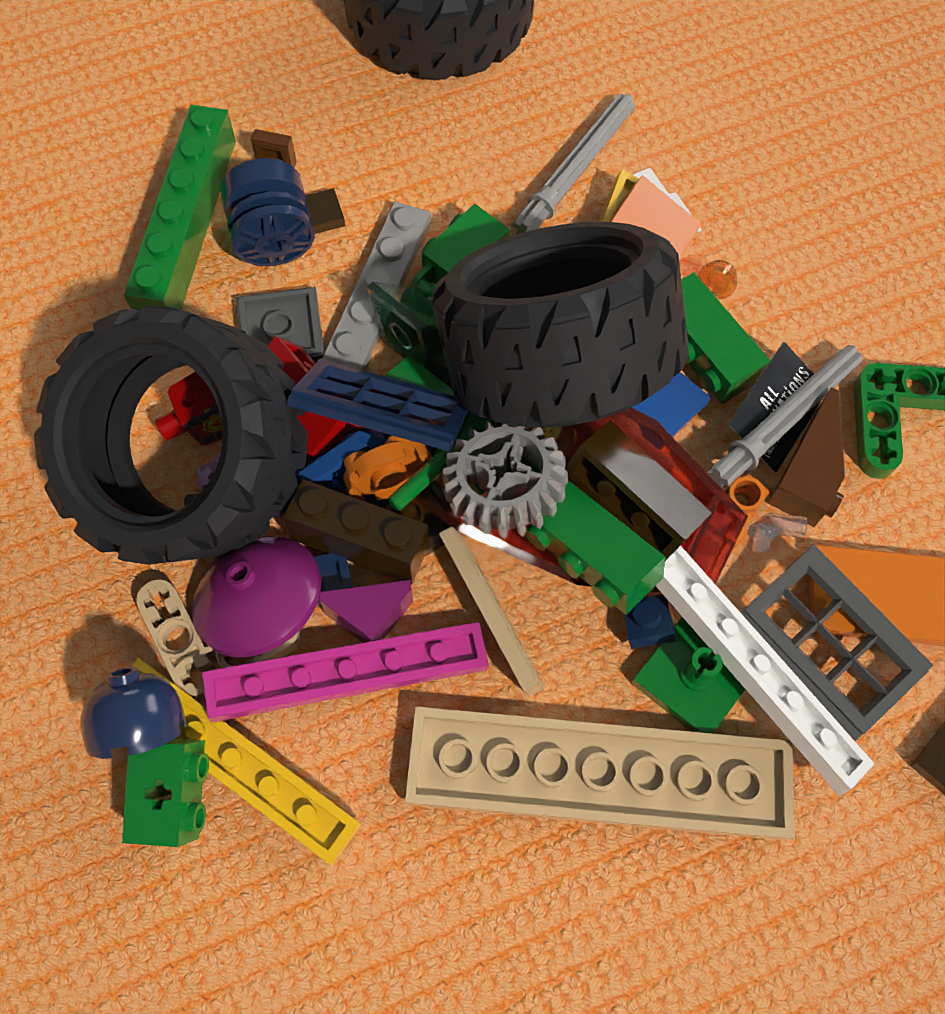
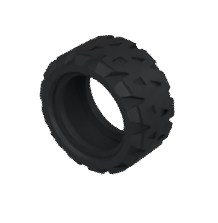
M344 0L347 25L350 29H353L354 39L369 56L377 54L383 66L401 74L409 72L419 75L422 79L445 80L450 76L462 75V77H467L483 72L490 67L492 62L500 63L514 52L520 45L521 38H524L528 33L533 19L534 0Z
M618 222L569 223L531 230L501 239L474 251L460 260L437 283L432 296L434 315L446 359L453 395L459 399L460 404L465 409L475 415L490 418L507 425L559 427L599 420L623 412L642 403L667 386L671 379L681 372L689 355L679 254L666 238L643 227Z
M143 306L141 310H120L93 323V331L77 335L56 359L55 362L60 366L59 371L48 376L44 382L36 413L42 414L41 427L34 433L37 466L39 469H46L49 478L44 487L45 491L62 519L74 518L77 521L74 529L75 534L102 553L117 552L119 560L147 565L222 556L227 554L228 551L242 548L264 535L270 529V519L272 517H281L289 506L299 486L295 476V469H304L306 462L308 434L297 417L305 415V411L287 406L288 397L296 384L293 379L282 371L285 366L283 362L266 344L247 335L246 331L172 307ZM188 365L204 380L216 400L221 416L223 439L219 462L211 480L198 497L176 511L158 501L141 482L131 456L130 430L136 407L147 389L164 374Z

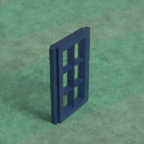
M319 359L295 385L287 401V406L449 452L469 412L460 404L459 399L455 396L324 359Z

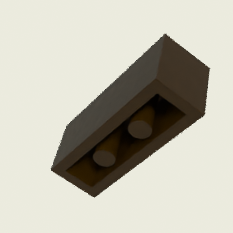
M611 420L580 445L565 467L568 477L580 489L663 554L665 561L712 513Z
M302 479L283 516L290 539L323 552L344 557L347 561L398 580H410L411 584H413L429 548L428 524Z

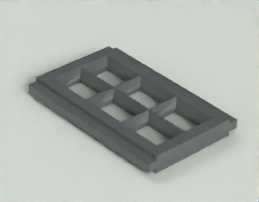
M814 544L740 612L854 741L862 734H865L933 666ZM806 573L833 599L817 616L789 590ZM782 596L809 622L792 639L765 613ZM840 607L867 634L851 652L823 625ZM816 630L843 657L827 675L799 648ZM874 643L902 670L885 687L857 660ZM850 666L878 693L861 711L833 683Z

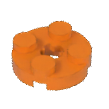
M391 436L385 441L384 445L368 452L358 451L346 457L344 460L346 471L343 475V480L351 497L365 501L363 495L375 494L377 501L386 500L427 463L431 457L424 444Z

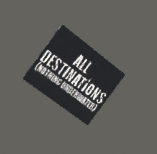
M785 342L781 344L729 423V426L742 439L814 375ZM823 398L760 457L775 473L784 462Z

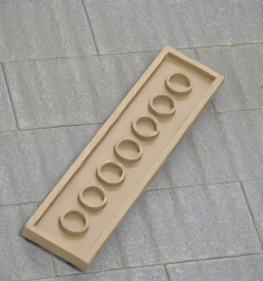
M415 707L405 804L409 806L790 841L795 839L793 743L789 740Z

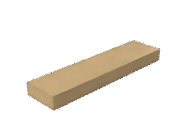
M453 526L439 533L523 691L529 697L542 691L544 684L464 537Z

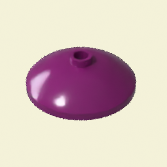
M279 536L261 537L242 548L228 551L227 554L220 556L208 568L194 593L191 614L197 634L212 650L231 657L256 656L281 646L301 630L316 608L321 592L319 566L311 553L302 544Z

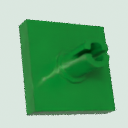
M682 617L674 627L676 641L662 643L631 684L692 732L713 734L746 689L723 664L721 656L718 653L715 655L713 649L707 646Z

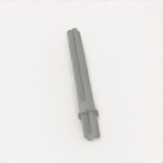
M618 94L538 193H532L528 197V205L512 223V226L517 229L516 234L536 230L545 220L551 219L554 216L557 204L635 109V104L632 101L633 97L630 94Z
M847 345L844 349H841L742 440L733 441L728 446V453L707 472L708 478L715 481V487L723 490L726 486H730L744 471L754 470L759 464V458L825 397L831 387L834 388L862 362V354L857 351L856 346Z

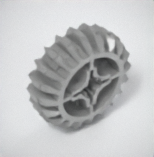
M487 420L484 428L485 431L479 433L470 428L468 433L469 441L456 439L454 446L456 452L447 453V468H444L442 473L445 485L443 489L446 501H449L452 513L456 518L463 517L464 524L469 530L479 525L480 532L487 537L493 529H498L499 536L505 540L508 530L517 528V532L524 537L527 524L531 523L541 529L543 515L554 517L557 512L556 503H563L565 487L568 483V472L565 470V456L562 454V451H558L554 437L545 439V433L541 427L529 432V427H511V425L502 423L501 427L494 428ZM524 459L532 463L541 474L532 472L531 467L522 464L521 460ZM470 482L477 483L480 489L488 491L487 498L475 493L469 487Z

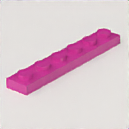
M475 622L202 672L207 715L211 723L486 671L489 663L480 623Z

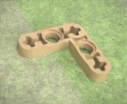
M156 579L149 581L141 587L137 594L138 610L174 684L196 701L204 700V684L199 688H196L192 683L186 684L192 679L190 672L196 668L200 672L215 668L210 661L214 657L217 658L221 668L232 666L227 664L226 655L212 650L209 646H205L194 628L192 618L180 594L173 585L165 580ZM161 593L166 598L164 604L172 618L164 620L162 614L153 606L155 604L153 598L155 595ZM179 628L188 630L190 639L187 646L178 651L167 648L166 640L173 630ZM301 631L281 646L263 655L251 656L246 664L282 658L291 654L301 642Z

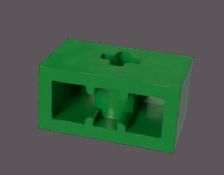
M176 738L158 748L129 756L128 752L122 843L180 847L199 839L206 819V808L201 803L202 785L209 769L208 755L204 753L205 740Z

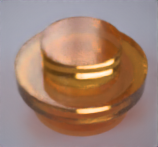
M715 260L702 267L698 274V277L717 299H725L731 296L737 287L736 270L726 261Z

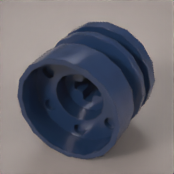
M269 158L250 160L232 168L222 179L220 194L227 218L231 245L234 254L243 262L256 266L281 265L301 257L311 248L315 239L314 228L300 173L291 164L279 159Z

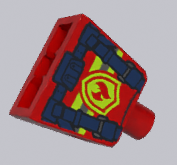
M196 372L191 373L169 387L167 393L174 410L155 418L156 425L166 441L186 432L200 445H209L223 439L221 416L216 400L207 384Z

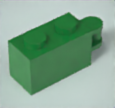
M474 203L463 214H457L450 222L449 227L437 238H431L425 244L421 252L422 269L413 278L411 289L433 305L432 296L437 283L460 260L486 245L510 237V229Z

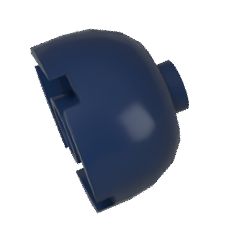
M136 667L120 668L108 673V681L96 687L87 697L80 717L85 750L91 757L101 759L113 758L111 752L113 748L127 746L129 756L158 748L176 739L181 734L179 725L186 727L184 710L177 691L164 678L152 673H138Z

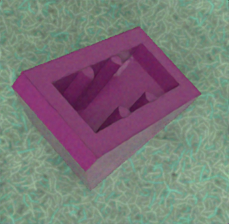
M405 580L320 592V602L326 616L361 642L381 640L388 635L412 605L411 581Z

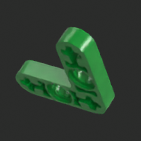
M871 363L861 371L854 382L858 463L866 475L876 479L886 478L902 462L903 445L900 407L945 411V368ZM870 378L875 379L876 384L883 387L880 390L876 389L875 384L868 381ZM917 380L921 382L926 388V394L918 395L911 392L907 387V381ZM871 412L882 414L887 419L888 427L877 428L873 426L868 420V414ZM883 440L884 442L880 445L881 458L888 459L885 464L880 463L879 457L872 456L879 448V441Z

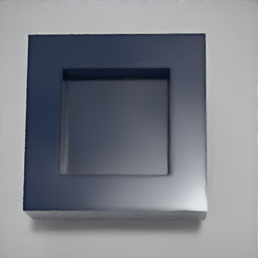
M333 553L314 557L321 573V592L353 588L346 558ZM319 597V600H318L317 605H321L320 597Z
M663 594L644 597L627 615L624 614L631 649L676 641L668 600Z

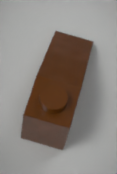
M833 387L830 388L815 412L768 502L771 506L812 527H815L824 515L832 518L844 497L843 494L837 492L845 477L839 390Z

